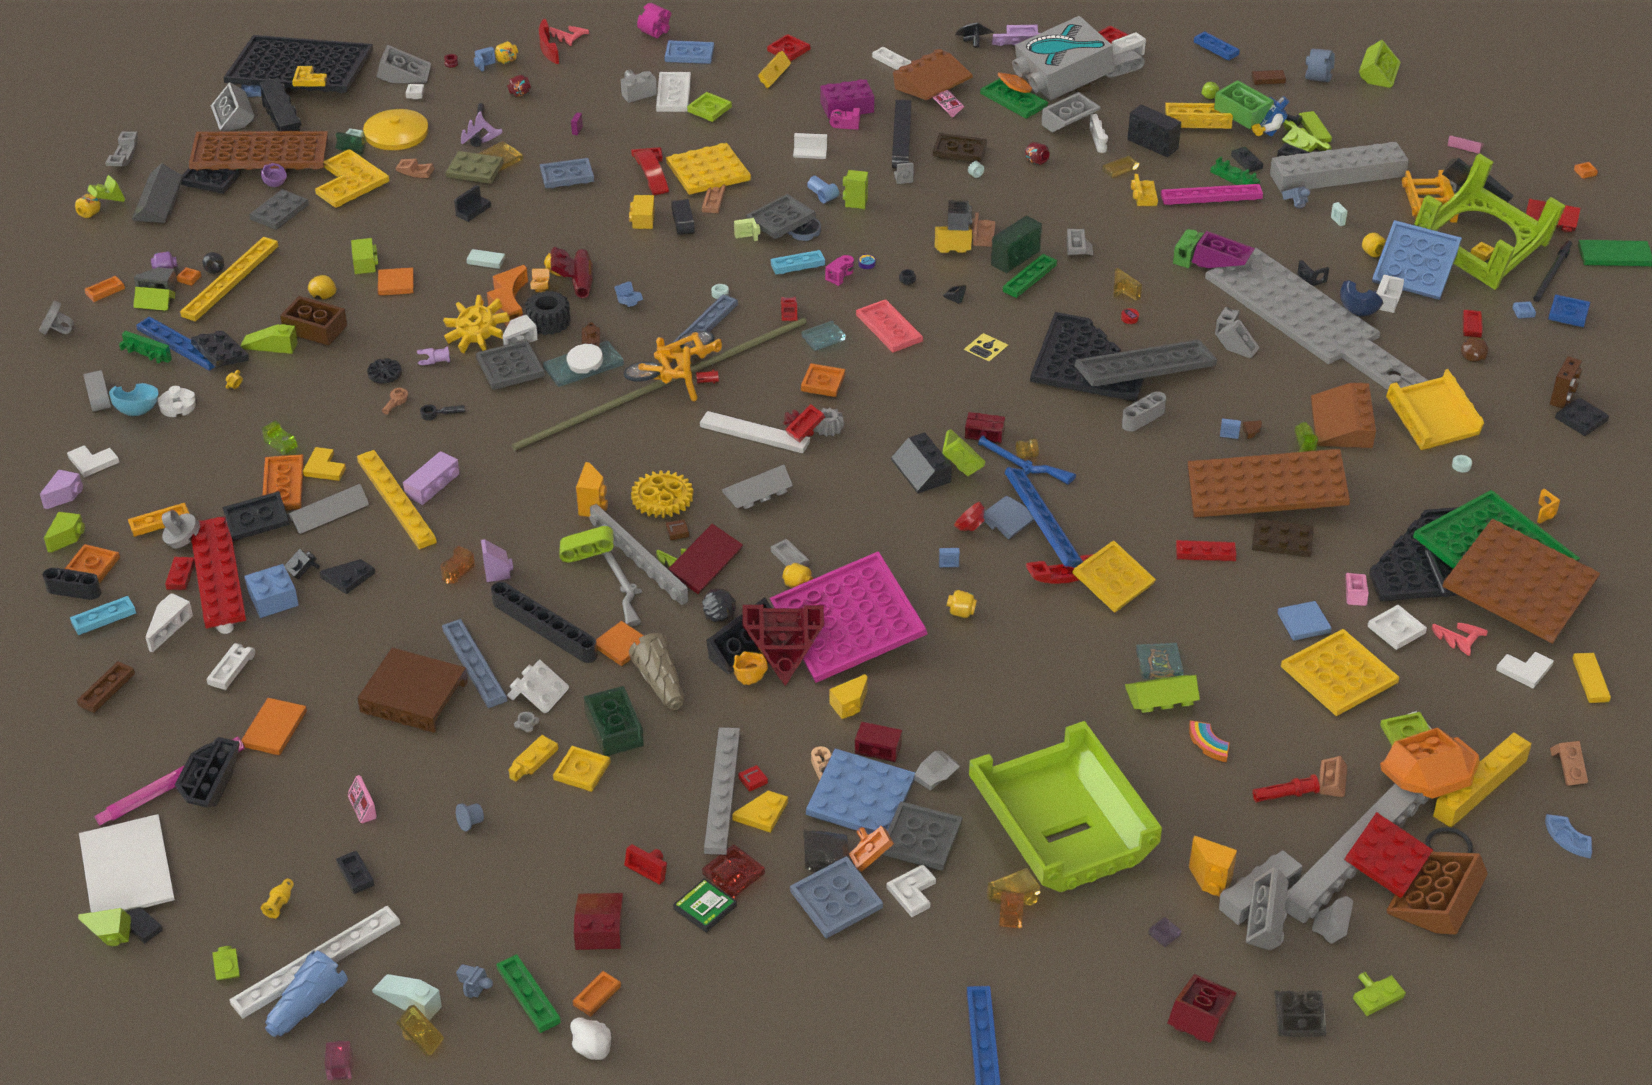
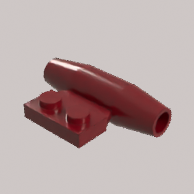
M554 246L551 250L550 270L565 278L566 276L572 277L576 296L579 298L588 297L593 284V264L588 251L585 249L578 250L573 260L564 249Z

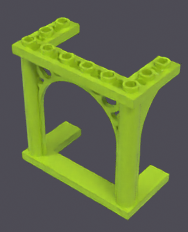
M1479 153L1475 157L1466 182L1448 202L1442 206L1440 201L1429 194L1424 197L1414 225L1437 231L1454 216L1466 211L1489 213L1506 222L1515 233V247L1500 239L1496 243L1488 264L1462 247H1459L1453 263L1496 290L1504 276L1539 246L1543 245L1546 247L1549 244L1565 205L1550 197L1546 202L1539 221L1533 219L1483 188L1494 162Z

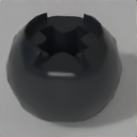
M216 252L207 253L202 260L203 268L212 274L219 273L224 267V259Z

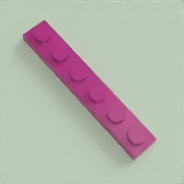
M1260 184L1163 189L1161 190V198L1164 205L1256 200L1263 198V192Z

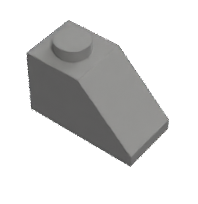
M1240 319L1224 326L1216 335L1226 350L1247 358H1251L1260 348Z

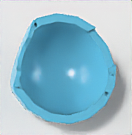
M146 383L136 384L135 389L131 392L123 391L121 386H114L109 392L114 407L128 416L146 414L154 407L158 399V389Z

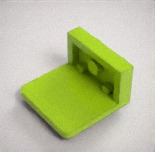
M950 429L946 432L942 452L946 459L954 463L967 476L985 466V460L953 430Z

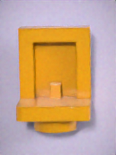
M548 268L532 269L530 285L531 289H535V292H545L546 289H549L550 272Z

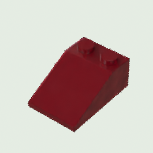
M623 893L578 894L573 931L575 950L621 949Z
M1194 974L1175 999L1167 1024L1173 1026L1177 1031L1194 1035L1200 1041L1211 1043L1218 1033L1237 992Z

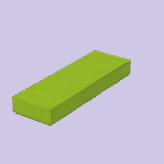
M1314 111L1299 113L1302 116L1301 123L1311 136H1317L1323 143L1331 142V135Z

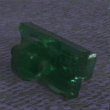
M341 132L336 133L335 149L342 151L350 149L357 154H363L366 147L365 138Z

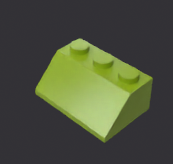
M1380 40L1367 48L1359 75L1368 84L1391 88L1401 62L1386 43Z
M1181 675L1125 684L1134 709H1141V713L1154 711L1153 707L1161 706V710L1174 708L1173 704L1181 703V706L1194 705L1193 701L1200 700L1196 675Z

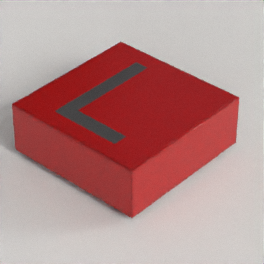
M757 765L738 773L739 780L749 792L768 784V778Z

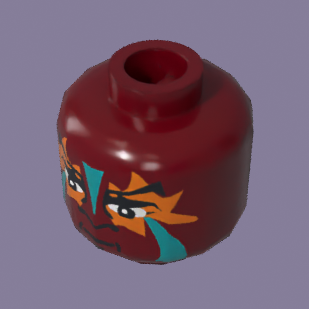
M521 74L510 78L507 88L510 94L520 97L529 93L531 85L528 77H524Z
M1032 142L1026 148L1025 156L1028 162L1042 165L1049 159L1050 152L1045 144Z

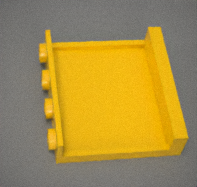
M1449 369L1445 370L1443 377L1402 388L1399 387L1397 382L1392 383L1387 391V399L1421 450L1479 435L1484 425L1483 418L1479 416L1473 403L1469 401L1464 390L1461 389Z

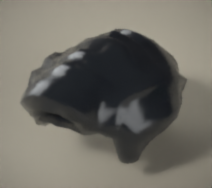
M710 589L702 602L705 618L715 623L733 616L736 610V600L724 589Z

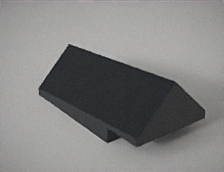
M1460 158L1451 159L1442 175L1462 187L1473 164L1467 165ZM1488 175L1483 188L1508 203L1514 195L1491 175Z
M766 597L754 604L763 605V608H772ZM743 614L736 617L706 640L709 660L727 674L734 671L735 655L740 656L744 651L760 652L743 627Z

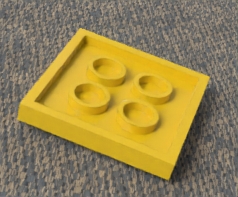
M1114 540L1073 570V574L1114 613L1152 586L1156 581L1150 573Z

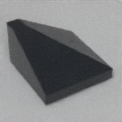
M966 285L952 286L944 293V298L958 304L961 303L966 291Z

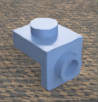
M493 47L475 51L474 64L481 71H485L484 66L496 63Z
M628 281L615 286L620 304L630 307L637 305L638 301L643 300L642 294L633 290L631 282Z

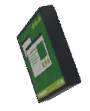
M705 878L673 904L675 911L706 933L737 907L736 900Z

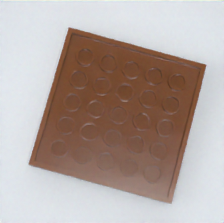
M1492 519L1445 579L1442 587L1553 644L1598 580L1600 573Z

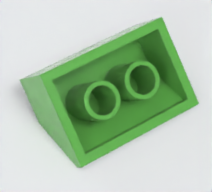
M1237 80L1216 92L1214 109L1220 113H1231L1234 121L1246 128L1252 129L1254 124H1260L1263 121L1274 100Z

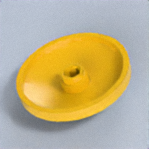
M391 109L370 117L364 124L363 131L365 140L373 147L383 150H402L421 143L427 137L429 128L428 121L422 114L408 109Z

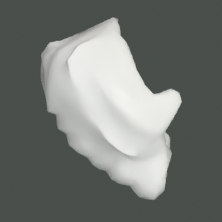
M584 1018L574 1019L570 1026L573 1034L572 1046L574 1050L591 1060H603L607 1057L611 1047L610 1029L604 1023H599L598 1021Z

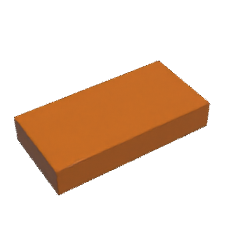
M113 276L84 290L85 294L93 302H96L125 289V286L119 278Z
M602 971L573 1000V1006L591 1017L621 987V982Z

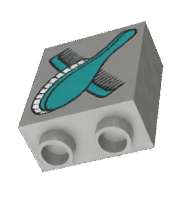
M1080 16L1016 44L1017 58L1012 61L1013 69L1017 76H1025L1032 90L1035 93H1043L1050 101L1115 71L1112 44Z

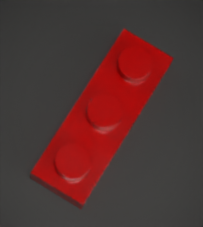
M1176 540V559L1236 561L1235 542Z

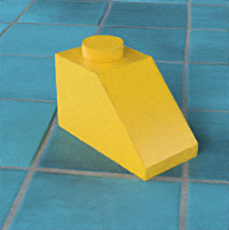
M866 674L830 689V705L841 719L853 716L861 711L867 694L868 677Z

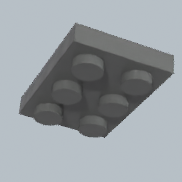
M282 189L250 213V220L277 230L307 207L309 202L306 198Z

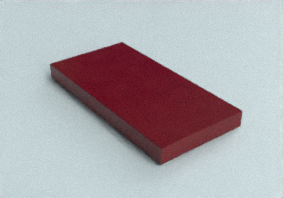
M712 523L668 570L686 587L699 595L740 552L743 544Z

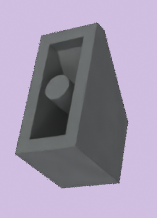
M157 267L134 276L136 287L173 291L177 285L175 269Z

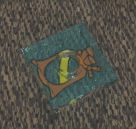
M1177 643L1136 645L1142 679L1168 678L1183 675L1184 671Z

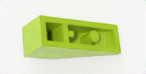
M277 324L245 336L240 347L246 350L293 354L298 343L295 326Z

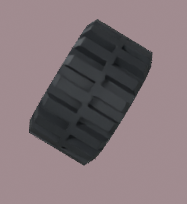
M554 291L539 292L532 295L525 302V313L536 325L537 334L553 335L554 333H560L561 330H565L570 325L569 300L563 294Z

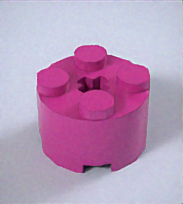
M653 3L646 4L643 7L645 9L643 15L639 14L637 27L641 32L658 39L661 34L669 31L670 26L668 24L671 12Z

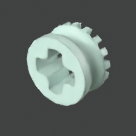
M978 161L972 162V165L970 164L968 167L969 174L974 178L980 177L984 172V166Z

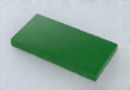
M1000 78L980 89V94L1025 119L1048 107L1046 100L1031 92L1023 93L1013 90Z
M1578 241L1584 265L1652 266V253L1648 241Z

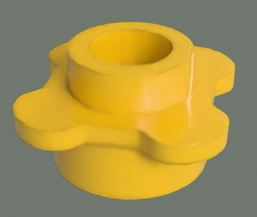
M236 370L235 373H230L226 377L227 389L230 387L236 389L242 383L243 378L239 375V370Z

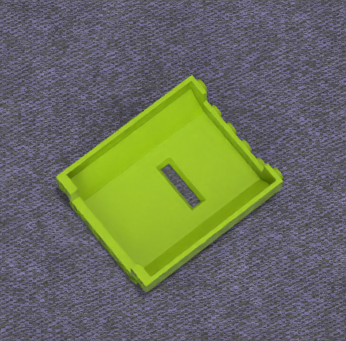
M1085 721L1066 727L1064 742L993 766V759L990 754L970 760L969 776L1040 883L1045 887L1063 892L1088 882H1094L1101 877L1113 875L1120 870L1132 868L1139 864L1160 843L1161 825ZM1087 823L1090 827L1050 843L1046 838Z

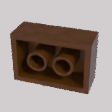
M298 296L280 315L282 325L295 326L297 337L328 346L347 327L345 308Z

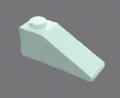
M387 974L372 990L374 994L426 1023L442 1007L439 990L419 979Z

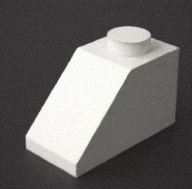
M527 315L510 320L503 334L504 345L527 340L529 343L538 340L536 325Z

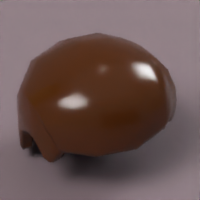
M1470 337L1461 346V354L1469 361L1485 360L1489 352L1488 344L1478 337Z

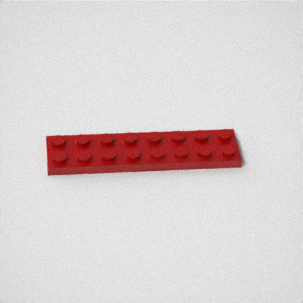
M224 516L200 520L199 531L196 536L194 534L191 536L205 628L246 621L233 541L226 518Z

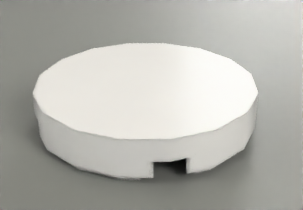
M593 344L578 345L571 349L567 355L568 366L576 373H589V370L598 369L603 362L601 349Z

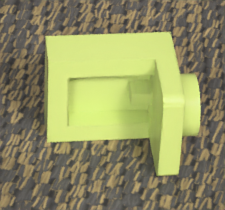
M754 218L734 221V235L736 238L753 236L754 241H758L760 226L756 224Z

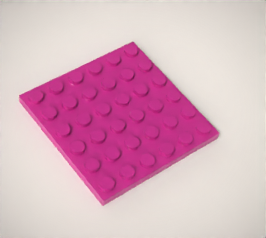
M879 551L770 598L773 608H801L803 605H824V627L803 658V662L815 683L927 635L924 624Z

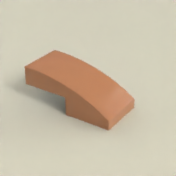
M402 159L395 169L408 176L429 178L435 168L433 164H418L417 159Z

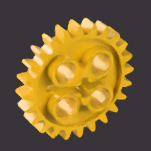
M660 470L659 474H656L652 471L651 476L645 474V478L639 477V482H634L631 492L632 504L636 506V510L640 509L641 513L647 512V516L654 514L655 518L658 515H662V518H665L666 514L672 517L674 512L679 515L680 510L686 511V506L690 507V502L693 501L692 483H689L688 478L684 479V475L677 476V472L670 474L668 470L666 474H663L662 470Z

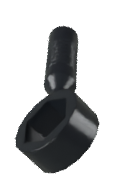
M427 404L420 408L421 418L429 421L435 419L437 413L452 414L465 412L464 405L444 407L437 410L434 405Z

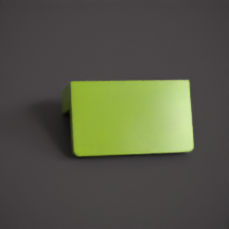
M135 287L134 308L168 311L169 300L175 299V292L168 289Z

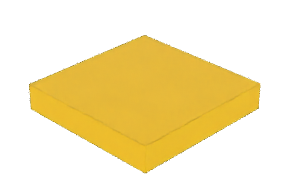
M571 746L554 772L553 780L592 792L611 763L610 757Z

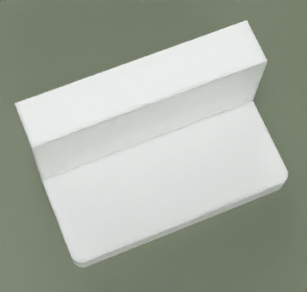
M795 133L794 158L826 159L827 134Z

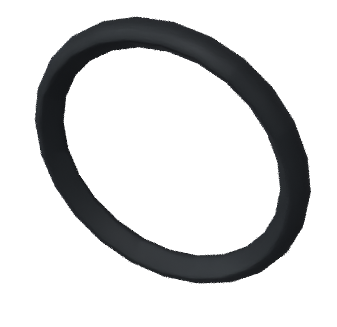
M1452 827L1434 829L1426 838V845L1431 848L1430 841L1433 835L1443 831L1454 832L1463 837L1467 842V853H1472L1473 845L1469 837L1462 831Z

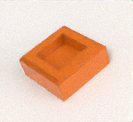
M1590 162L1577 164L1574 167V171L1582 179L1597 176L1598 170Z
M186 267L176 277L177 282L192 286L201 277V271Z

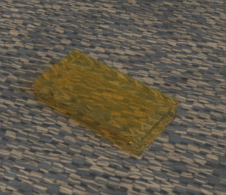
M1126 156L1103 165L1102 171L1111 178L1137 169L1139 163L1130 156Z

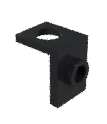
M1303 260L1299 261L1297 275L1312 286L1327 282L1329 267L1313 271ZM1320 273H1324V276L1317 280V276Z

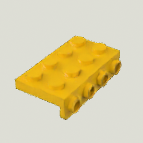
M1165 103V114L1181 121V128L1232 129L1233 115L1231 113H1220L1215 110V103Z

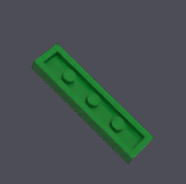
M1042 254L1003 286L1002 292L1018 298L1056 267L1057 260Z
M517 954L496 964L498 972L539 1033L561 1023L560 1016Z

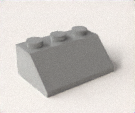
M230 82L211 105L220 131L245 128L248 123L252 122L255 116L246 92Z
M1078 92L1043 108L1042 125L1051 132H1054L1100 110V106Z
M781 465L724 488L722 491L736 508L743 506L744 509L755 505L754 501L760 499V502L771 499V494L776 493L779 496L788 492L787 488L793 485L785 465Z
M1277 867L1269 869L1253 881L1246 943L1267 950H1272L1283 942V923L1287 916L1285 905L1289 897V890L1287 889L1288 880Z

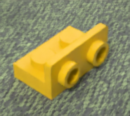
M1134 174V180H1131V190H1133V199H1136L1137 206H1157L1158 198L1154 181H1140L1138 174Z

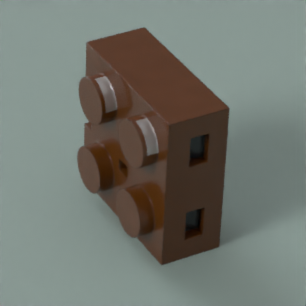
M1567 356L1556 376L1549 405L1563 409L1567 403H1571L1573 395L1579 387L1577 378L1580 379L1583 368H1580L1582 360Z

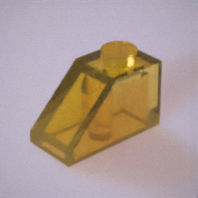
M1027 868L988 883L987 899L989 901L1019 909L1039 901L1040 885Z

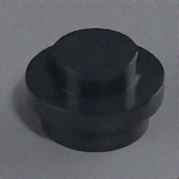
M902 270L899 275V281L905 285H910L916 281V275L913 270Z

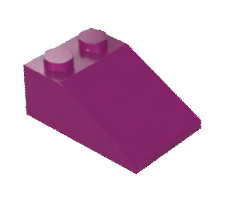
M1206 231L1196 246L1192 263L1206 268L1242 266L1247 263L1255 248Z

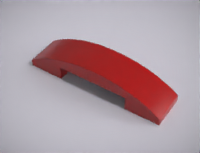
M543 19L539 26L541 51L551 62L559 64L556 43L548 42L550 40L549 25L547 20Z
M645 149L633 152L638 165H641L648 180V186L652 195L655 196L669 192L661 166L652 150Z
M1094 554L1083 555L1080 558L1084 562ZM1045 561L1026 563V568L1032 578L1037 581L1051 584L1079 581L1073 574V567H1066L1064 564L1047 566Z

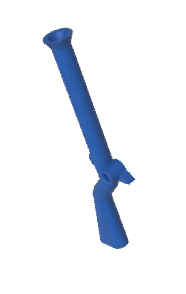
M982 436L978 442L979 446H984L1022 467L1026 475L1030 474V472L1048 473L1067 485L1076 478L1074 473L1048 465L1033 466L1031 461H1024L987 440L985 436Z

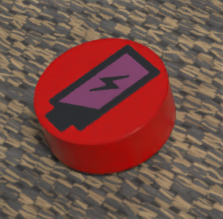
M1132 308L1124 309L1121 313V320L1126 324L1137 323L1139 312Z

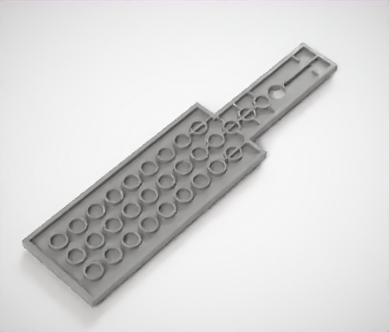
M1255 248L1245 265L1216 267L1206 272V279L1327 364L1342 358L1387 390L1390 384L1396 382L1402 388L1429 381L1373 343L1372 341L1380 337L1378 330L1258 248ZM1397 371L1401 374V376L1396 374L1388 375L1387 372Z

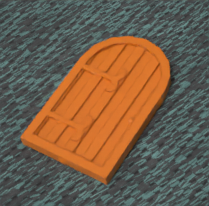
M998 73V77L1011 89L1023 93L1031 92L1032 87L1022 77Z

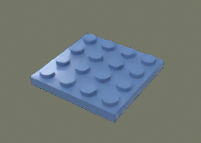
M1394 220L1372 282L1380 284L1383 275L1404 279V291L1440 300L1462 238Z
M835 748L806 808V815L860 831L859 828L863 827L866 829L867 834L873 833L880 826L888 831L900 801L905 802L914 782L915 772Z

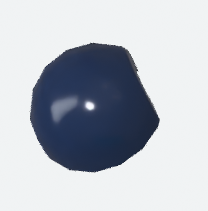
M1350 280L1343 282L1340 290V300L1344 307L1352 314L1360 317L1370 316L1376 313L1384 304L1376 291L1368 290L1365 293H1360L1356 290V283Z

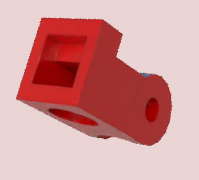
M796 296L791 298L781 297L782 321H798Z

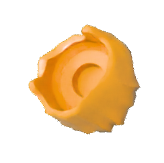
M744 651L740 656L735 655L734 674L743 685L757 683L763 678L768 669V663L763 654Z

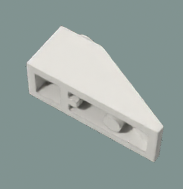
M171 593L157 605L146 634V641L150 652L153 653L193 616L190 601Z

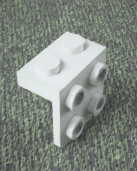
M539 659L533 667L530 664L521 673L524 676L521 680L518 677L509 686L512 690L507 696L514 700L522 693L543 713H547L569 689V686Z

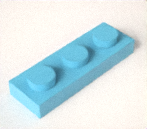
M820 250L771 259V266L775 274H784L786 272L825 265V258Z
M126 596L72 616L70 620L75 631L80 635L136 614V610L130 598Z

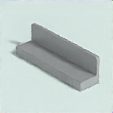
M358 484L287 514L289 522L293 520L298 533L301 534L368 506L369 503L361 484Z

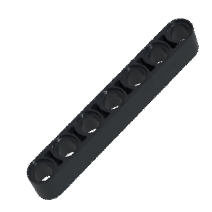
M895 99L892 168H897V164L909 163L911 100Z
M496 582L491 586L492 602L497 609L582 662L591 663L597 659V641L593 636L505 582Z

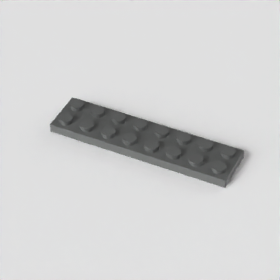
M1193 340L1078 359L1075 362V367L1093 387L1216 366L1217 358L1200 340Z

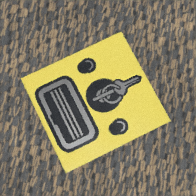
M983 333L964 350L990 361L1005 349L1008 344Z

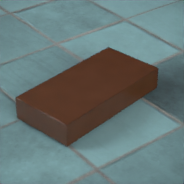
M1283 70L1252 71L1251 76L1255 85L1286 83Z

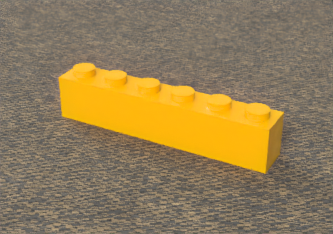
M1513 732L1480 761L1471 786L1442 795L1437 799L1433 817L1448 827H1453L1527 761L1532 743Z

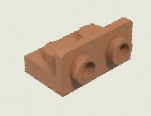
M975 212V218H972L971 226L973 246L993 247L995 221L979 220V213Z

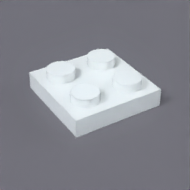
M1399 605L1394 606L1368 622V627L1396 650L1424 635L1427 627Z

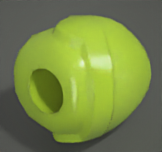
M1207 82L1203 86L1201 94L1207 99H1214L1216 92L1219 91V87L1214 82Z

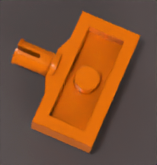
M882 826L871 834H867L866 829L863 827L859 828L860 831L857 830L861 841L849 853V856L855 867L861 872L894 844L889 833Z

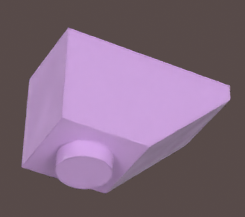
M58 470L40 493L43 507L49 509L73 501L83 489L80 475L78 473Z
M481 540L487 582L510 579V571L513 570L512 559H508L507 552L487 540Z

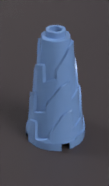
M313 950L295 973V978L281 994V999L267 1015V1020L265 1021L267 1025L265 1027L266 1031L273 1037L288 1033L304 1017L307 1018L322 1002L325 1003L340 987L345 985L348 981L345 972L342 970L338 974L336 968L339 965L324 953Z

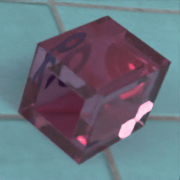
M350 1041L326 1043L325 1071L327 1080L352 1079L353 1053Z

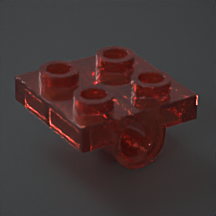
M733 844L727 849V855L720 854L703 867L702 874L734 898L765 874V867Z

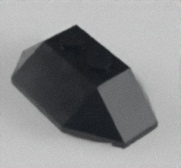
M218 737L213 740L214 742L206 744L190 754L175 783L176 790L187 803L206 808L218 805L233 775L240 745L239 741Z

